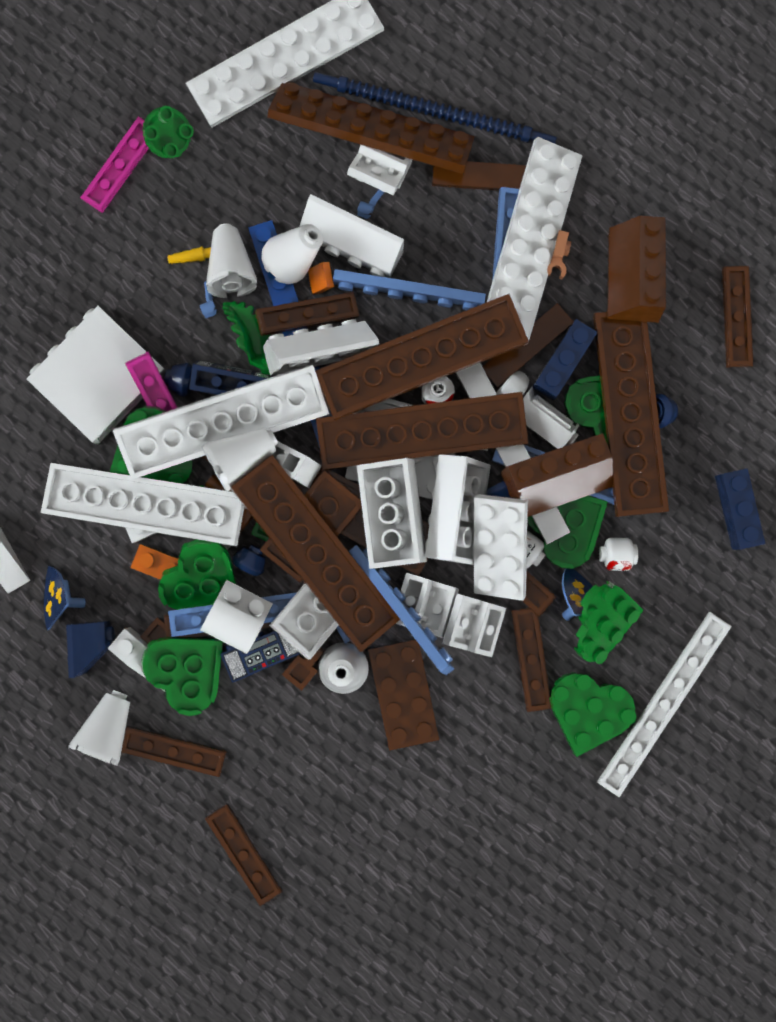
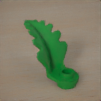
M236 301L224 302L222 307L224 314L228 315L227 319L235 323L231 326V329L240 335L236 340L237 346L248 355L251 365L259 368L261 373L270 375L263 345L269 340L271 334L261 336L256 314L252 315L254 306L249 305L245 308L246 303L244 302L239 304Z

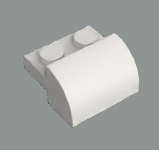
M360 144L359 152L350 164L347 175L383 192L394 195L397 188L400 189L413 159Z
M406 573L401 592L406 597L403 602L408 609L413 607L422 618L418 622L424 629L428 627L435 636L444 638L459 589ZM401 619L396 623L405 626Z
M226 580L200 630L247 654L260 632L273 603Z
M456 594L442 643L492 657L506 608Z

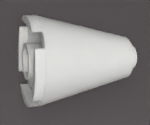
M221 224L213 231L206 280L208 293L220 298H227L226 293L238 292L237 297L248 295L257 287V277L238 229L231 224Z
M305 224L271 237L262 249L261 259L265 270L268 273L271 272L276 277L275 280L280 283L294 284L302 280L322 245V233L316 226Z
M264 428L206 443L202 446V449L220 483L227 492L231 490L230 487L276 452L275 445L278 444V441L271 430L267 432Z
M342 642L331 645L322 653L318 662L320 680L329 690L336 693L346 694L359 689L368 676L369 665L363 651L359 652L351 643L345 644ZM337 669H345L346 675L338 674Z
M115 690L112 691V694L106 693L72 739L69 748L75 750L78 745V751L108 763L111 761L112 764L117 766L120 761L130 702L126 701L127 695Z

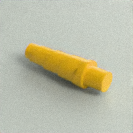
M201 246L200 248L167 255L169 264L206 261V258H210L211 247L204 248Z

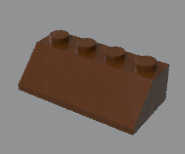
M637 216L609 228L607 319L659 323L666 308V217Z
M602 433L509 465L501 471V474L507 485L510 498L528 500L527 517L612 488L613 460Z

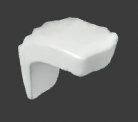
M516 371L504 382L496 394L522 392L524 395L529 385V378L525 373Z

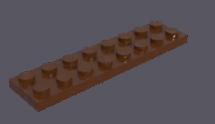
M293 82L280 85L268 109L267 117L461 174L464 173L475 136L463 131L451 130L439 124L427 123L414 117L396 114L390 110L375 108L366 103L347 100L342 96H333L317 89L299 86Z
M506 294L318 369L315 372L334 420H337L526 345L529 340L511 296Z
M607 312L595 313L593 319L595 331L598 332L595 337L607 444L613 460L612 488L616 517L669 512L648 323L607 319Z
M522 392L353 413L334 420L333 416L316 418L323 470L402 458L411 459L528 444Z
M273 455L230 487L359 652L365 650L400 620L372 581Z

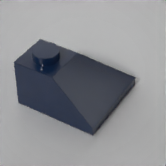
M110 621L82 622L66 625L69 678L86 674L108 650L111 642L115 639L114 627L110 626Z

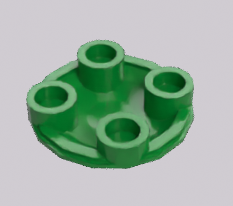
M170 106L154 109L147 115L143 123V137L146 145L154 154L162 158L172 159L181 156L187 149L194 132L186 117Z

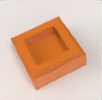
M321 262L308 270L312 294H320L334 287L329 262Z

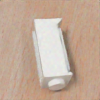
M532 386L523 398L526 425L557 449L573 444L578 437L576 430L579 424L577 423L574 426L572 420L539 395L534 396Z

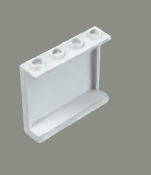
M99 306L88 310L83 316V321L66 333V339L60 345L57 344L49 350L48 357L42 363L36 364L30 370V376L27 378L92 443L97 445L143 399L125 362L146 352ZM152 357L163 378L166 375V370Z

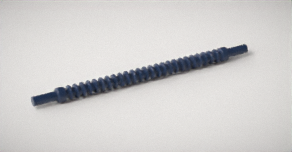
M315 72L313 76V82L337 88V91L341 93H346V91L349 92V95L356 93V97L363 95V99L368 96L371 101L375 98L376 102L382 100L383 104L390 102V106L397 104V108L404 106V109L407 110L409 107L412 112L414 109L418 110V113L424 111L425 115L431 113L432 117L438 115L439 119L445 117L446 121L452 119L453 123L457 120L460 125L465 122L466 126L472 124L473 128L479 126L480 130L486 128L487 132L493 130L494 134L501 132V136L505 133L508 138L513 135L514 139L519 137L523 142L528 143L530 140L534 141V139L540 137L555 144L557 139L556 136L533 131V128L530 126H524V128L521 127V124L514 126V122L507 124L506 120L500 122L499 118L495 121L492 116L489 119L486 118L485 114L483 117H480L479 113L473 115L472 111L466 113L465 109L459 111L458 107L452 109L451 105L447 108L444 103L439 106L437 101L432 104L431 100L425 102L424 98L418 100L417 96L410 98V94L403 96V92L396 94V90L391 93L388 88L386 91L382 87L376 89L375 85L369 87L368 83L362 85L361 81L355 83L354 79L349 81V78L344 76L336 78Z

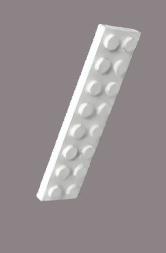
M331 0L186 82V85L210 127L213 128L278 91L282 83L296 81L384 31V26L368 0Z
M540 137L533 141L487 298V302L510 294L528 340L531 336L548 277L547 268L552 260L557 234L562 228L583 156Z
M310 364L113 430L130 477L135 479L204 456L205 453L202 446L206 443L264 428L267 432L271 430L274 433L328 415L329 411L314 366Z
M50 463L41 513L237 546L244 505L230 491L226 492L224 490L142 477L131 479L130 475Z

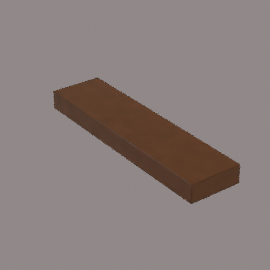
M467 161L463 174L433 165L432 186L499 191L501 187L520 189L526 165Z
M725 266L722 268L726 368L752 367L753 345L749 266Z
M354 292L265 307L255 311L261 336L350 320L360 316Z
M558 303L534 322L527 345L495 356L483 366L489 380L498 388L512 374L571 326L574 321Z
M530 608L511 610L526 711L552 709L549 700L551 695L539 617Z
M130 726L126 727L121 751L122 753L216 777L221 775L226 751Z
M226 804L207 816L205 820L259 906L282 893L279 884L229 805Z

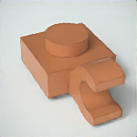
M558 231L552 260L547 268L548 276L551 275L553 268L560 270L559 279L561 280L566 274L567 269L562 262L563 256L567 257L570 251L571 241H567L569 232Z

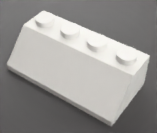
M310 194L300 226L312 224L320 230L323 237L321 246L325 247V252L334 257H338L340 254L348 258L347 262L356 268L364 266L370 269V273L374 276L391 278L403 254L404 239Z
M356 319L342 322L341 326L333 327L332 324H326L318 327L316 331L309 332L308 329H300L293 332L291 336L284 337V334L272 335L263 345V350L270 376H274L310 364L317 367L336 363L376 347L380 343L366 321L357 322Z
M439 455L435 468V488L432 491V510L428 519L429 531L425 542V558L474 565V497L477 494L486 495L490 464L466 456Z
M402 458L357 465L369 569L427 562V558H425V540L415 460Z

